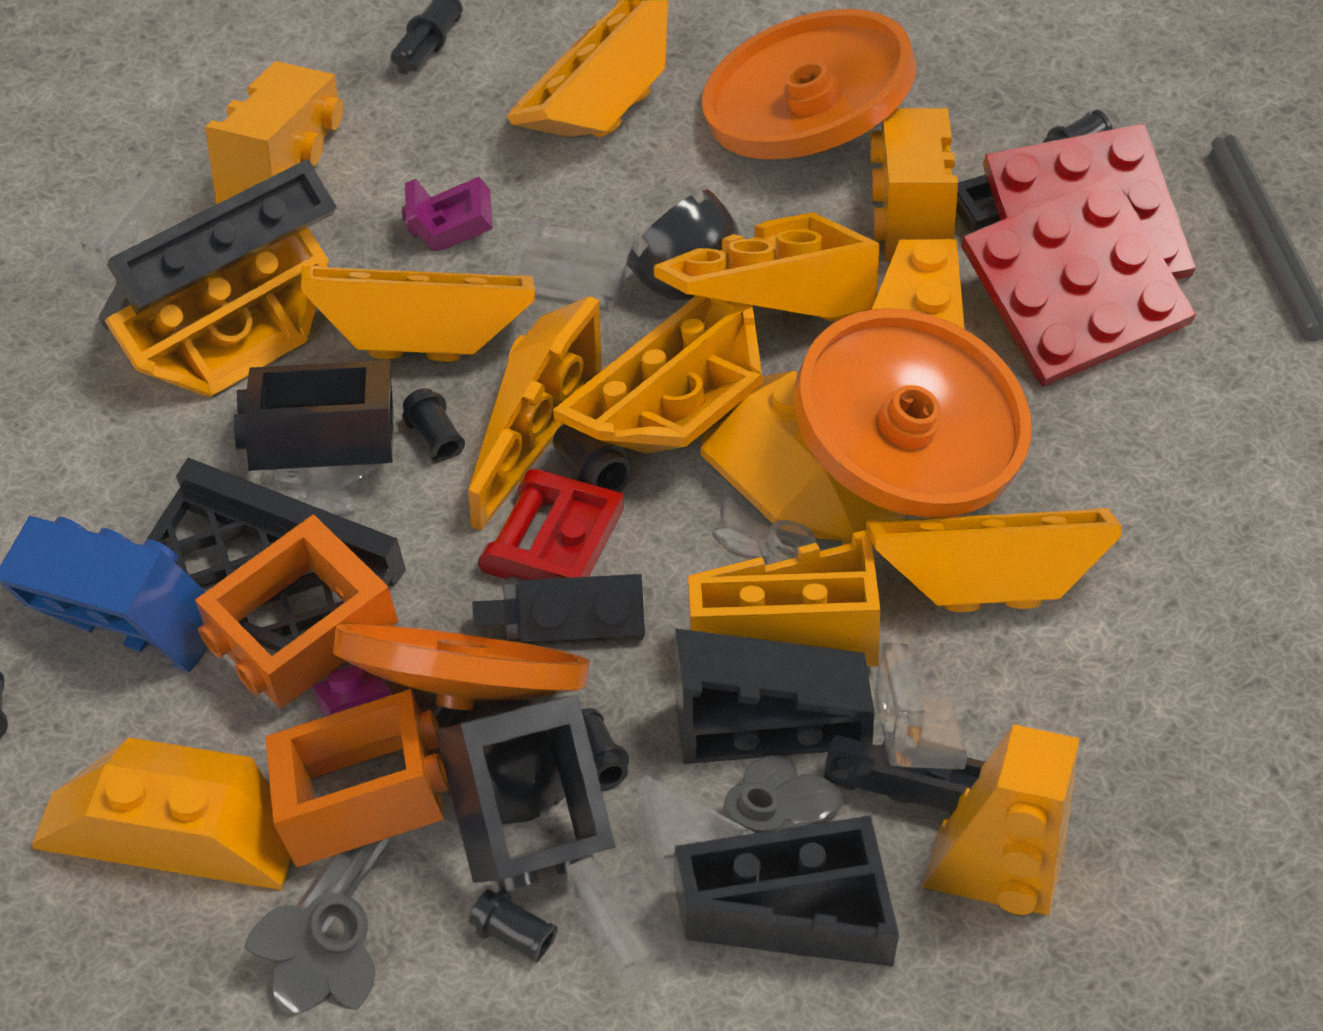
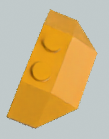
M618 0L606 16L599 19L511 108L507 114L511 124L565 137L593 134L594 137H602L614 131L621 124L623 113L631 105L643 100L651 92L650 85L665 70L668 0Z
M306 228L137 315L132 306L129 305L106 318L105 323L136 371L202 396L212 397L246 378L250 367H265L307 342L316 306L301 291L302 265L327 267L329 260L309 228Z
M302 265L301 291L357 350H368L369 356L379 359L401 358L403 352L426 353V358L442 362L457 361L460 359V354L474 355L535 301L533 278L526 275L466 274Z
M695 296L553 409L554 419L597 440L645 454L687 447L739 404L745 396L763 384L753 305Z
M795 370L762 376V385L745 396L739 404L703 434L700 455L774 526L814 538L842 541V545L852 543V533L866 530V520H900L906 517L905 514L879 507L854 494L835 480L816 460L806 445L796 421L793 401L794 385L797 377Z
M1108 508L943 518L866 520V530L869 532L874 548L937 606L944 605L945 609L953 612H972L979 610L981 603L1005 602V605L1011 608L1031 609L1039 607L1042 604V600L1060 599L1121 538V524Z
M131 737L124 740L52 792L32 842L33 849L276 890L283 889L292 862V858L273 823L270 786L252 757Z

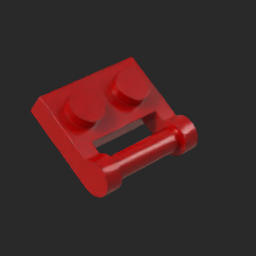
M538 469L528 470L518 485L517 490L520 496L494 542L486 544L479 556L478 565L484 573L504 579L510 576L523 580L589 577L624 510V494ZM549 503H553L554 505L530 549L519 548L541 505L547 506Z

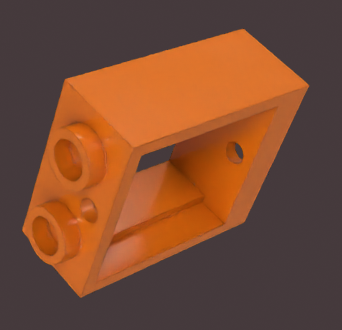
M314 514L195 599L203 621V625L198 628V632L206 646L218 658H222L227 654L236 663L234 666L235 671L246 688L255 696L264 692L280 709L345 662V660L332 653L337 625L378 624L394 626L399 622L389 587ZM311 569L345 603L271 656L238 622Z
M411 689L265 736L273 823L296 868L445 820L441 793L450 790L443 761L438 753H434V749L439 748L435 732L436 729H439V725L432 710L421 712ZM404 749L405 770L314 799L312 778Z

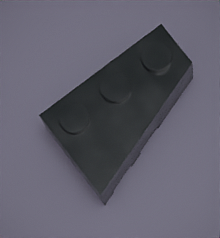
M675 628L676 707L684 764L763 758L771 755L789 756L828 752L835 735L873 744L875 711L865 653Z
M871 815L675 846L673 882L685 940L800 956L894 966L899 932Z

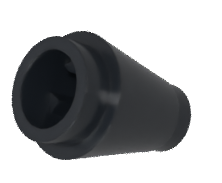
M566 424L561 425L555 432L552 442L553 447L558 451L575 480L616 492H621L626 487L631 478L632 466L629 462L628 453L623 447L597 440Z

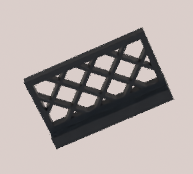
M306 159L110 257L107 266L117 283L98 319L106 331L110 329L105 323L106 318L131 305L137 315L331 216L337 209V206L311 163Z
M191 458L186 459L176 475L180 488L147 537V539L157 541L173 550L178 555V566L188 575L183 555L217 544L223 564L189 575L200 587L223 580L262 552L259 551L230 561L224 544L225 541L250 534L260 538L264 549L270 546L269 542L274 543L314 514L386 585L394 587L406 571L397 538ZM188 510L209 518L212 530L178 541L175 529ZM218 522L224 524V526L219 527ZM314 572L302 575L264 603L267 604L281 599L287 617L286 620L260 627L250 623L248 616H246L238 623L260 645L278 652L293 641L285 637V635L292 634L295 640L300 636L299 631L311 628L345 602L335 603L330 587ZM322 585L328 606L293 617L287 597Z

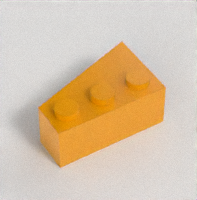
M896 108L881 122V131H871L870 163L881 164V169H872V202L883 203V207H874L873 241H884L885 261L892 260L899 240L954 239L958 177L957 175H952L951 169L955 168L954 152H950L952 133L948 108Z

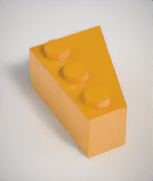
M274 61L248 86V95H251L244 102L233 100L226 106V114L229 116L223 122L211 120L205 126L216 204L306 159L309 160L312 166L317 165L322 155L323 140L329 129L336 130L343 117L344 102L342 98H338L336 74Z
M957 239L899 240L872 309L893 308L918 311L945 319L964 329Z
M868 530L852 533V543L822 551H820L817 543L798 547V557L765 565L763 558L759 557L688 575L689 630L865 653L867 667L879 666L880 603L873 547Z
M1013 724L982 766L980 776L971 789L966 788L960 796L957 808L948 820L944 818L939 825L922 888L998 904L1003 910L1016 915H1027L1035 912L1049 916L1065 852L1080 738Z

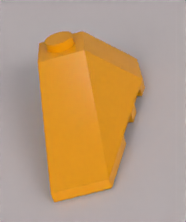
M810 212L769 220L755 225L754 237L749 239H743V236L736 234L722 238V250L697 248L654 265V277L685 294L819 316L824 320L836 322L853 313L872 309L877 297L879 243L821 215Z
M588 296L545 314L538 319L526 335L522 334L514 341L468 488L471 527L480 531L485 527L522 480L524 474L531 469L553 441L555 432L564 424L554 419L553 409L581 388L587 379L596 376L602 371L600 300Z

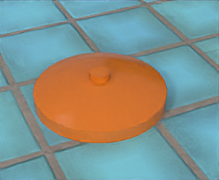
M834 9L805 14L761 31L730 52L717 65L706 82L702 95V109L713 137L720 145L731 152L756 159H788L807 156L851 141L886 119L903 102L914 83L917 70L916 57L904 28L898 22L883 14L860 9Z
M893 308L871 309L846 316L834 322L814 340L797 373L793 395L794 412L799 430L809 450L821 466L841 485L879 507L905 515L925 518L953 517L973 512L988 505L1003 494L1011 485L1027 456L1032 434L1031 414L1027 399L1018 380L1007 364L987 344L967 330L945 319L918 311Z
M378 624L337 625L332 652L334 655L368 673L400 685L437 694L435 703L437 706L459 710H473L475 700H522L549 697L584 689L587 687L590 661L584 657L532 644L449 631Z

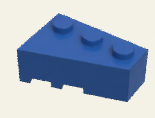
M29 516L0 565V584L24 606L90 633L97 626L127 635L123 645L140 653L147 644L154 646L163 652L176 668L190 673L199 663L207 648L198 632V628L203 625V621L195 599L204 594L205 591L176 564L178 555L157 541L146 539L143 545L131 542L120 533L108 528H101L99 533L87 531L80 524L65 517L59 516L55 522Z

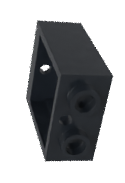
M390 360L250 367L247 389H237L238 414H234L236 450L247 449L249 471L393 463L394 406Z
M578 694L535 703L435 730L473 883L497 881L499 890L502 891L520 888L538 882L535 870L555 865L557 875L586 869L595 865L594 853L616 847ZM548 729L576 839L510 857L482 747Z

